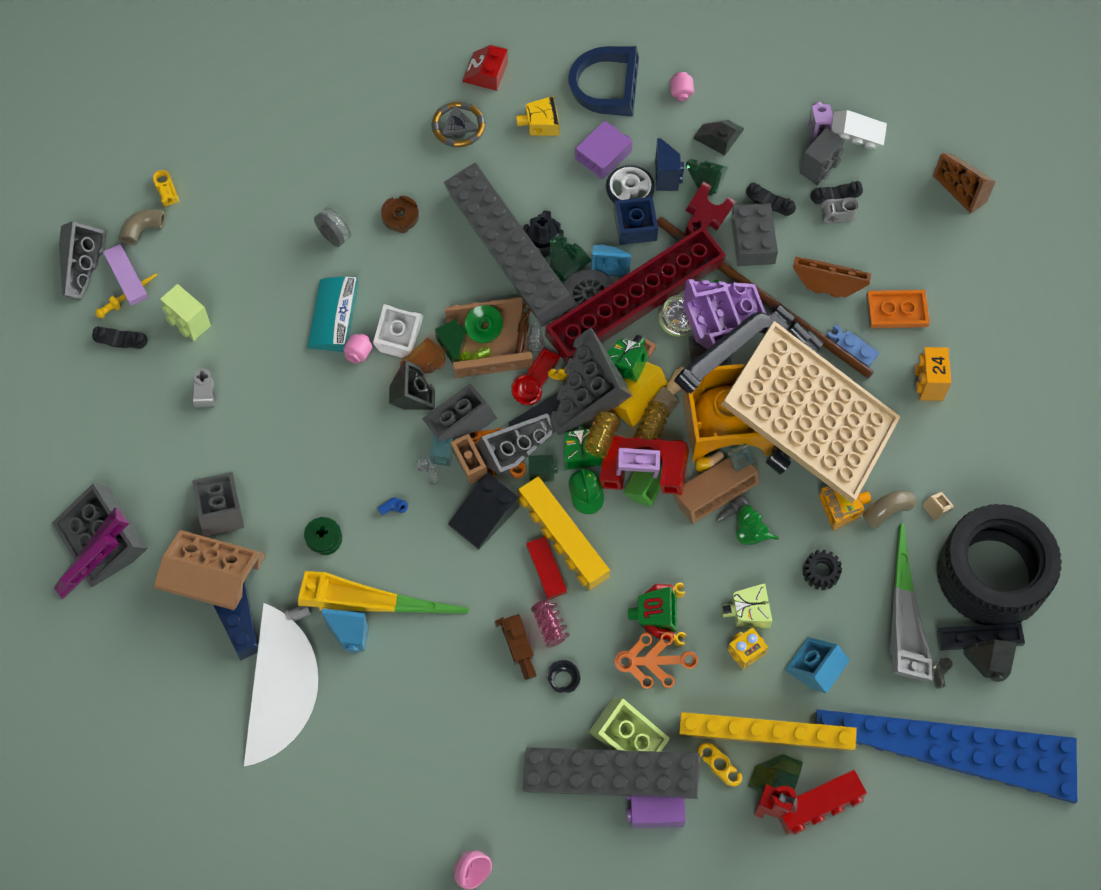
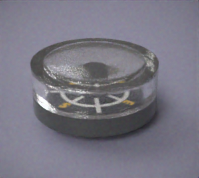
M326 207L314 217L315 225L322 236L334 246L340 247L351 237V232L344 220L332 209Z

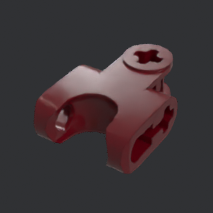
M703 182L685 210L692 215L685 229V234L690 235L694 232L693 229L695 227L701 228L702 226L706 230L710 226L718 231L733 208L735 200L728 197L720 205L712 204L708 199L711 185Z

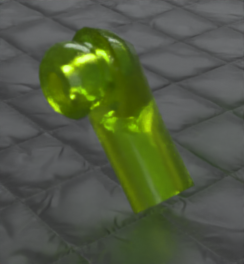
M488 347L472 354L469 351H465L461 355V359L467 361L487 358L491 355V351Z

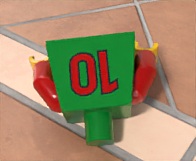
M679 582L675 587L672 584H655L644 594L638 596V607L628 608L629 620H638L639 625L647 633L660 639L662 633L669 632L672 634L673 642L676 646H684L685 643L680 642L678 637L686 638V634L684 632H679L677 635L674 634L677 631L676 598H682L685 595V591H678V589H683L684 584ZM669 635L663 637L665 641H670L671 639Z

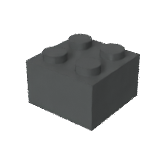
M825 128L804 152L799 173L817 185L821 180L825 181L831 172L830 170L836 168L841 162L840 156L844 151L843 144L845 139Z

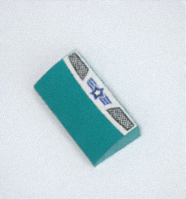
M357 277L320 279L308 349L344 352L343 348L350 335L356 301Z

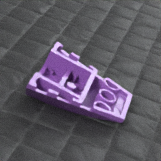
M694 279L686 280L683 308L696 342L706 349L712 347L755 312L766 313L755 284H726V282L720 281L712 283L707 280L700 282L694 281Z

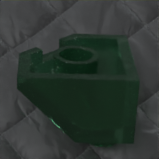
M689 159L685 165L698 189L703 182L711 185L708 195L712 196L719 192L728 167L710 161L697 164V160Z
M559 235L550 240V267L562 282L575 272L582 270L592 260L581 246L576 243L573 245L566 242V237Z
M782 754L758 764L753 770L748 787L762 793L766 784L774 788L788 786L795 791L803 762Z

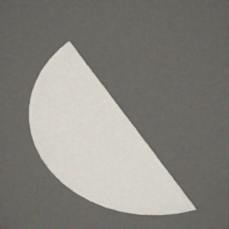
M265 603L263 604L244 767L259 763L276 755L298 736L313 711L318 692V666L312 646L306 635L293 620L288 621L283 612Z

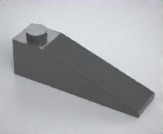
M547 413L482 436L474 445L486 467L500 474L517 467L556 430Z

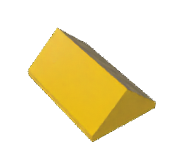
M646 362L637 382L623 378L632 396L612 409L631 428H634L650 409L653 399L663 386L666 387L668 384L662 368Z

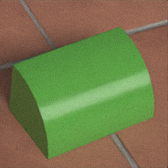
M660 463L657 478H653V472L634 471L623 493L637 503L652 507L661 489L659 483L662 464Z

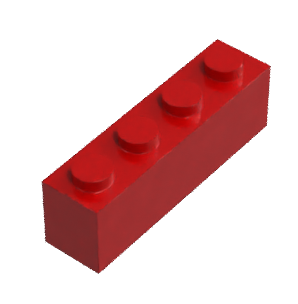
M854 769L797 796V812L790 811L785 817L778 818L786 835L792 832L796 835L806 829L804 826L811 823L813 826L825 821V816L832 814L834 817L845 811L844 807L860 805L864 802L863 798L867 792Z

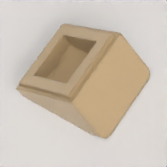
M943 492L930 496L922 505L933 520L940 518L954 508Z

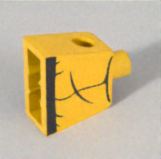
M554 96L527 103L525 105V114L516 116L517 127L528 125L529 135L559 136V120Z

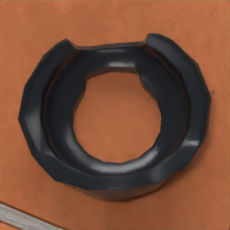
M559 660L554 662L547 671V680L558 693H570L579 686L581 680L580 672L577 666L570 661ZM559 672H568L572 677L571 683L566 687L558 688L553 682Z

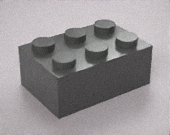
M771 203L734 205L731 222L737 266L775 264L778 248Z

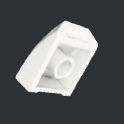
M384 304L373 344L382 353L401 358L409 355L414 347L424 316L420 313H412Z

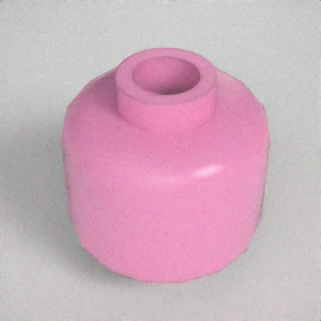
M679 72L670 79L671 96L677 98L678 101H686L688 97L693 95V78L688 73Z
M354 334L349 337L343 348L348 361L358 364L367 359L372 350L369 337L364 334Z

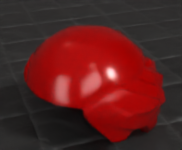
M526 375L515 378L511 386V392L516 402L527 406L534 405L541 400L542 389L536 378Z

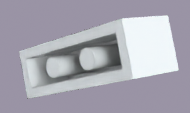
M848 110L836 111L833 115L831 131L845 140H851L852 144H863L865 148L875 149L876 146L884 145L887 123Z

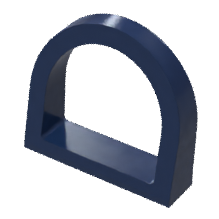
M637 46L598 47L579 56L572 64L568 75L569 86L576 101L592 112L633 116L639 66ZM598 62L628 63L624 98L598 99L586 95L578 86L580 75L587 67Z

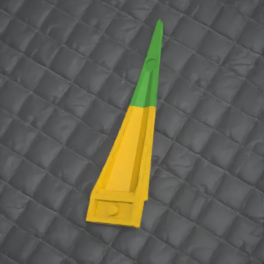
M305 571L298 597V606L319 607V610L323 608L340 611L469 613V609L466 607L407 597L362 585L326 572Z

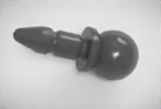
M738 496L734 503H730L728 509L720 513L716 522L724 521L734 515V513L737 515L740 508L747 504L750 505V500L746 496Z

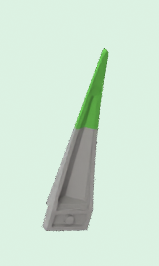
M902 523L898 529L890 643L892 673L929 682L932 681V658L918 611L908 558L905 526Z

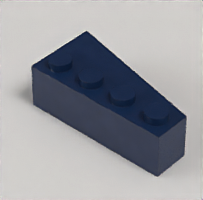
M245 580L242 598L235 610L213 605L240 661L257 653L259 645Z

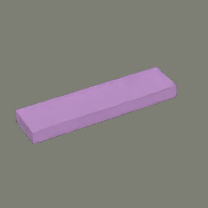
M121 244L103 251L130 306L148 299V295Z

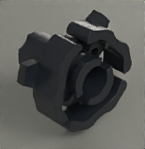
M544 210L538 217L531 218L530 227L529 224L524 225L523 230L536 248H541V255L543 257L553 255L557 249L559 250L564 245V231L561 229V224L551 218V211Z

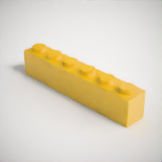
M539 476L518 489L520 505L529 510L532 521L541 526V532L544 537L551 539L554 543V550L558 555H563L566 559L565 564L569 570L575 571L578 575L577 580L583 587L586 586L590 591L610 578L608 566Z

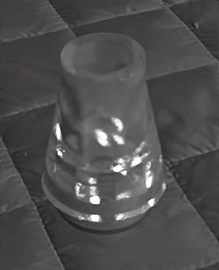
M539 323L530 325V331L526 340L528 350L535 353L542 351L545 346L542 326Z

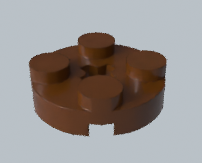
M399 196V198L395 199L393 197L389 198L381 208L382 222L390 230L406 233L418 222L419 210L417 204L407 196ZM403 211V216H397L396 212L400 213Z

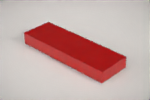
M546 537L526 543L547 600L567 594L566 586Z

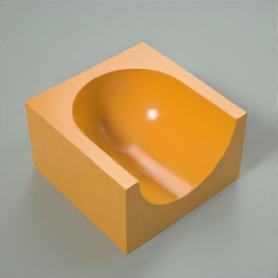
M746 364L717 366L701 380L699 386L691 394L686 393L682 389L692 462H696L699 458L715 449L731 445H751L760 448L764 456L772 454L774 444L721 405Z

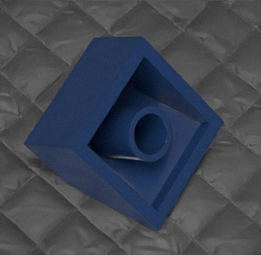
M657 138L655 154L656 191H678L679 184L683 183L684 162H681L679 152L661 138Z

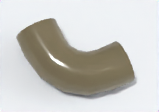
M147 209L132 214L125 220L118 239L127 245H136L139 235L144 229H163L166 219L165 211Z
M904 490L886 494L874 502L863 513V517L871 526L878 528L893 514L913 509L916 502L915 496L912 492Z

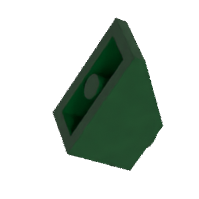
M456 319L435 329L436 340L452 365L453 362H460L466 344L465 335L467 334L462 324L459 325Z

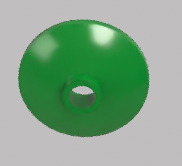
M480 305L473 308L465 319L467 335L477 343L494 341L503 329V318L500 312L489 305ZM488 323V328L483 329V324Z

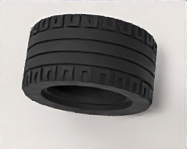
M990 504L976 508L974 511L968 512L967 515H964L957 522L941 549L937 562V578H939L938 582L941 585V591H943V595L954 609L978 624L1021 623L1032 616L1043 605L1059 581L1062 560L1060 559L1061 553L1057 545L1058 542L1049 527L1025 509L1006 504ZM981 541H998L1009 545L1021 555L1026 563L1029 574L1028 585L1016 591H1000L985 585L975 576L969 565L968 548Z

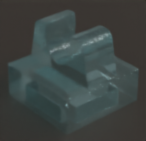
M746 443L740 446L733 445L729 447L728 455L732 468L735 471L754 463L749 446Z

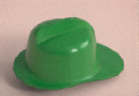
M584 468L571 475L568 482L574 507L583 514L598 512L604 503V493L598 475Z

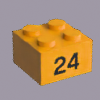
M924 347L922 354H919L918 364L914 366V374L918 376L915 389L916 393H919V400H944L951 385L949 348Z

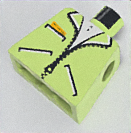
M765 584L736 591L731 598L732 604L721 605L722 617L734 616L737 627H771L772 616Z

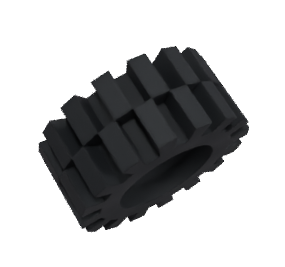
M816 550L815 554L812 552L807 557L803 566V576L805 575L804 580L806 582L809 581V586L815 585L817 590L819 587H822V590H826L827 587L830 589L833 585L837 584L842 572V563L837 561L839 558L837 555L833 557V552L831 551L827 554L826 550H822V553ZM819 563L826 564L830 569V574L825 577L816 574L814 567Z

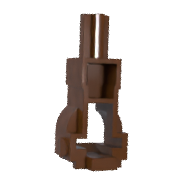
M516 614L505 619L501 617L495 620V627L501 626L514 664L520 665L524 679L530 680L537 675L531 661L534 654L520 615Z

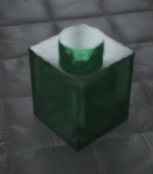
M553 454L528 456L530 481L538 476L543 482L554 481V474H558L557 462H553Z

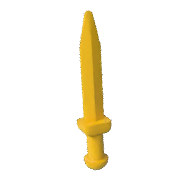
M156 273L141 281L143 287L146 286L150 281H152L158 274ZM125 294L117 299L111 296L108 304L100 309H96L95 315L102 319L111 310L121 309L120 303L127 299Z

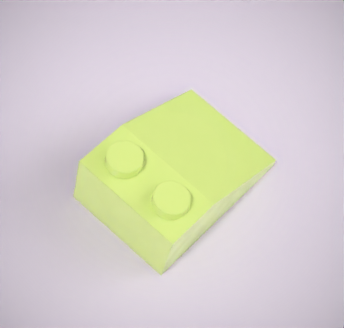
M612 698L589 731L592 736L610 750L661 752L670 739L623 698Z

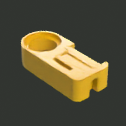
M165 170L156 171L153 175V181L162 199V205L167 207L178 203L179 199L169 173ZM162 176L167 177V180L163 183L157 181Z

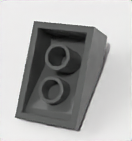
M470 383L422 419L440 442L480 431L497 419V417Z
M232 472L192 481L198 517L204 537L244 528Z

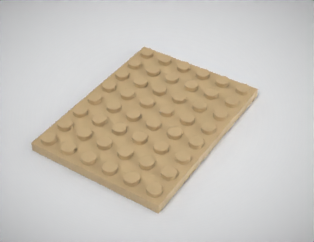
M775 321L769 326L721 403L723 407L851 503L857 499L900 419L897 413Z

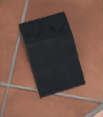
M488 473L474 487L448 525L479 550L519 508V497Z

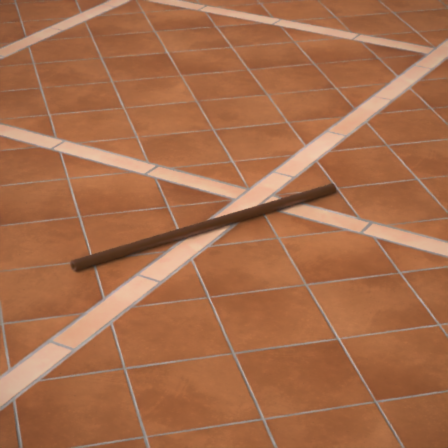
M663 217L657 220L658 226L678 241L688 236ZM725 262L717 268L736 283L753 284ZM756 286L760 299L771 309L780 304V302ZM786 308L795 316L791 322L792 324L797 321L806 330H811L824 342L823 347L867 379L872 376L873 370Z

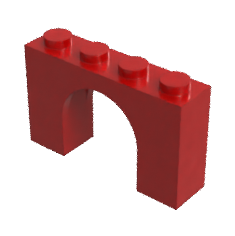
M620 435L614 437L607 436L599 479L603 489L623 490L626 471L622 470L620 476L616 475L619 448L660 451V461L663 463L659 483L662 493L682 495L689 456L687 442L682 440L665 441L660 438L651 440L642 437L624 438Z

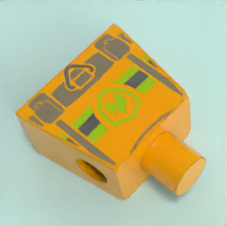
M831 487L822 488L819 494L833 530L860 518L864 512L863 505L872 502L868 491L859 493L853 503L849 502Z

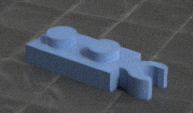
M837 325L833 327V331L837 333L836 335L831 332L827 334L830 340L836 341L838 346L867 367L879 356L880 352L850 331L844 334Z

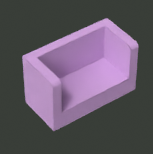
M619 448L616 475L620 476L622 470L653 472V478H657L660 470V451Z

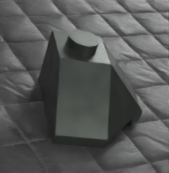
M730 120L706 123L701 126L693 139L725 156L744 128Z
M406 360L403 361L389 387V404L403 410H432L435 408V390L431 384H427L423 377L425 373L420 366Z
M990 640L987 641V644L978 646L977 643H971L964 649V656L983 677L1001 682L1006 680L1011 674L1016 642Z

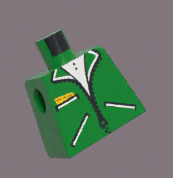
M636 335L632 341L624 338L619 339L607 352L622 377L635 382L638 381L648 360L644 346L646 341L640 335Z
M583 424L571 429L572 432L565 433V471L602 465L603 455L592 429L584 430Z

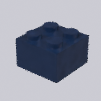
M653 197L615 201L614 215L619 245L657 241L658 224Z

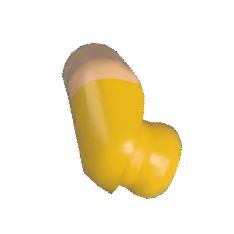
M717 451L711 456L699 458L695 463L696 470L704 472L706 469L712 468L724 459V454L721 451Z

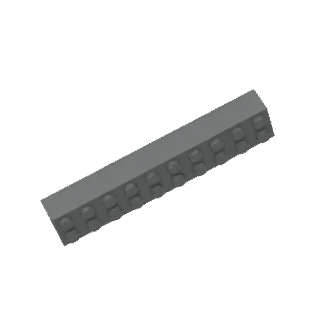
M476 163L443 182L451 198L542 327L575 306L567 289Z

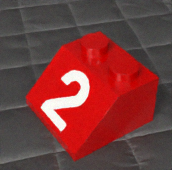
M489 45L473 52L463 82L497 91L508 64V49Z

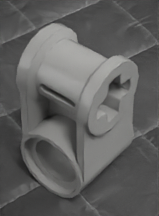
M854 198L828 199L821 203V209L824 210L825 215L823 220L826 224L851 222L857 217L859 203Z
M204 368L198 369L193 375L194 408L215 407L214 382L211 373Z

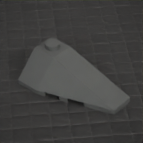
M74 221L61 226L59 252L63 296L82 300L91 281L90 277L93 270H96L98 265V259L105 250L107 231Z

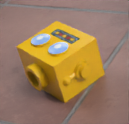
M752 627L745 633L741 631L736 634L727 649L733 660L743 670L765 655L768 646Z

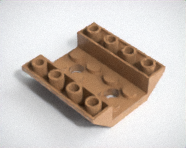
M180 530L162 557L154 588L235 610L242 598L244 581L252 568L259 569L266 554Z

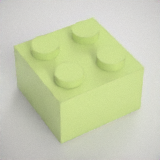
M175 285L160 298L163 305L162 310L167 315L165 317L172 326L176 325L184 337L187 338L189 336L195 341L211 327L205 307L180 285Z

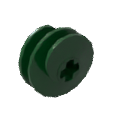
M319 517L310 521L305 527V542L312 551L321 555H330L339 549L342 543V533L336 521L327 517Z

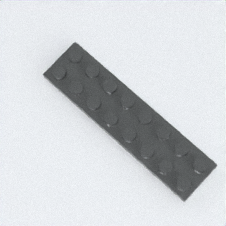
M527 747L522 790L530 793L698 799L700 754Z

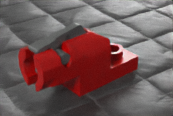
M766 784L754 815L763 818L764 814H768L775 818H783L790 811L796 813L798 809L796 792L788 786L774 788Z

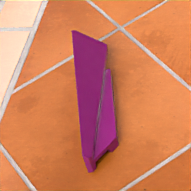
M115 507L55 585L54 589L62 599L119 545L115 537L129 525V522L118 508Z

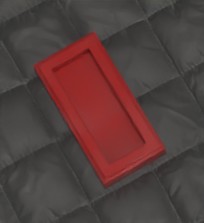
M543 347L526 376L536 378L542 389L549 378L548 371L556 367L560 360V355Z

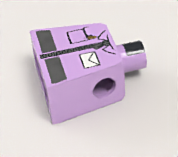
M816 102L811 106L808 123L811 144L822 133L819 126L822 127L823 131L825 128L832 129L833 114L829 104Z

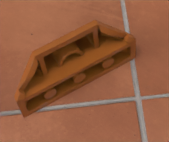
M795 257L793 269L806 288L814 293H827L836 298H846L870 284L871 273L807 258Z

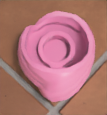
M479 850L464 852L454 867V878L458 886L468 890L479 886L491 873V859Z

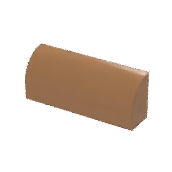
M738 451L685 483L682 495L673 494L681 511L694 524L759 484L758 470Z

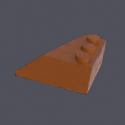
M948 153L940 155L933 173V177L970 214L987 203L996 182L957 156Z

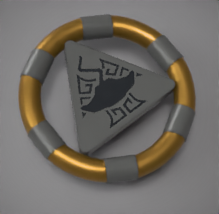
M451 102L436 111L431 126L435 137L441 143L451 147H465L472 145L482 136L485 129V119L481 111L474 105L466 102ZM459 108L471 111L477 117L478 129ZM449 110H452L441 133L438 123L439 119ZM476 132L469 138L460 141L445 137L453 135L456 138H462L466 133Z

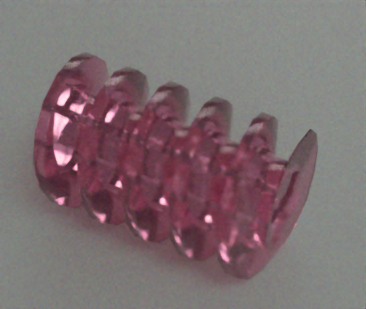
M543 600L533 605L531 612L535 613L534 619L537 621V626L541 628L540 634L544 636L543 641L547 643L546 647L550 648L564 642L570 634L568 632L563 633L567 629L566 625H559L564 619L562 617L556 618L561 613L560 610L553 611L557 607V603Z

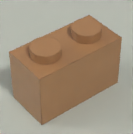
M469 434L450 442L452 452L470 485L483 479L488 474L486 465Z

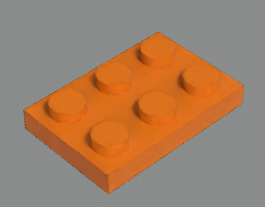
M925 290L867 291L870 328L929 327L930 321Z

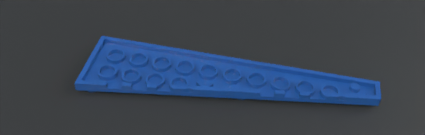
M819 709L816 711L815 724L857 728L856 744L875 747V749L881 751L886 750L902 757L915 758L917 761L972 776H979L986 780L999 781L1008 786L1027 789L1026 791L1039 792L1048 795V797L1076 804L1078 802L1077 738Z

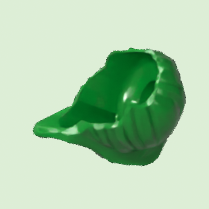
M747 504L740 508L737 513L738 530L736 532L740 543L755 545L767 539L778 540L779 537L768 530V526L761 521V514L754 511L750 505Z

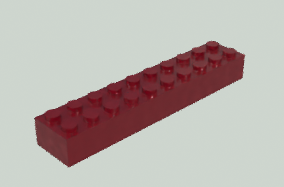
M702 226L545 327V337L567 365L569 358L573 359L576 348L573 347L574 340L586 330L592 328L600 342L603 343L685 290L686 280L694 279V281H699L722 266L726 254L704 226Z

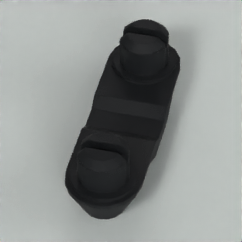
M853 181L836 187H819L811 192L810 198L815 204H821L828 199L857 198L862 195L863 188L859 181Z
M751 183L746 188V195L749 199L759 204L771 203L772 211L789 216L796 210L793 200L790 201V199L774 195L759 184Z
M96 326L92 333V338L95 342L118 348L142 349L148 342L147 336L141 332L119 331L117 329Z

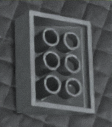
M94 483L52 522L74 560L115 507L118 508L129 522V525L115 537L119 545L85 577L91 587L133 563L148 549L109 486Z

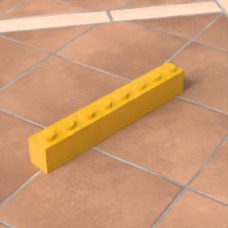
M681 712L679 736L854 751L856 749L857 728Z

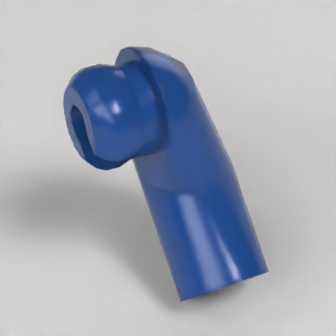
M391 498L378 506L377 509L382 516L389 511L403 513L407 511L408 504L405 500Z

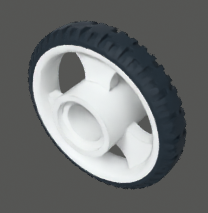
M625 165L615 169L609 175L606 182L607 195L614 204L616 200L637 198L639 190L647 192L642 198L652 197L655 189L654 180L649 172L635 165ZM636 175L641 176L644 180L640 182L639 177ZM614 181L621 183V195L619 196L613 190Z

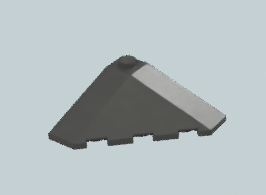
M589 328L574 340L573 347L576 348L573 359L569 358L564 372L568 374L565 386L560 385L556 398L560 401L557 412L552 411L550 417L558 435L616 408L632 396L625 380L592 328Z

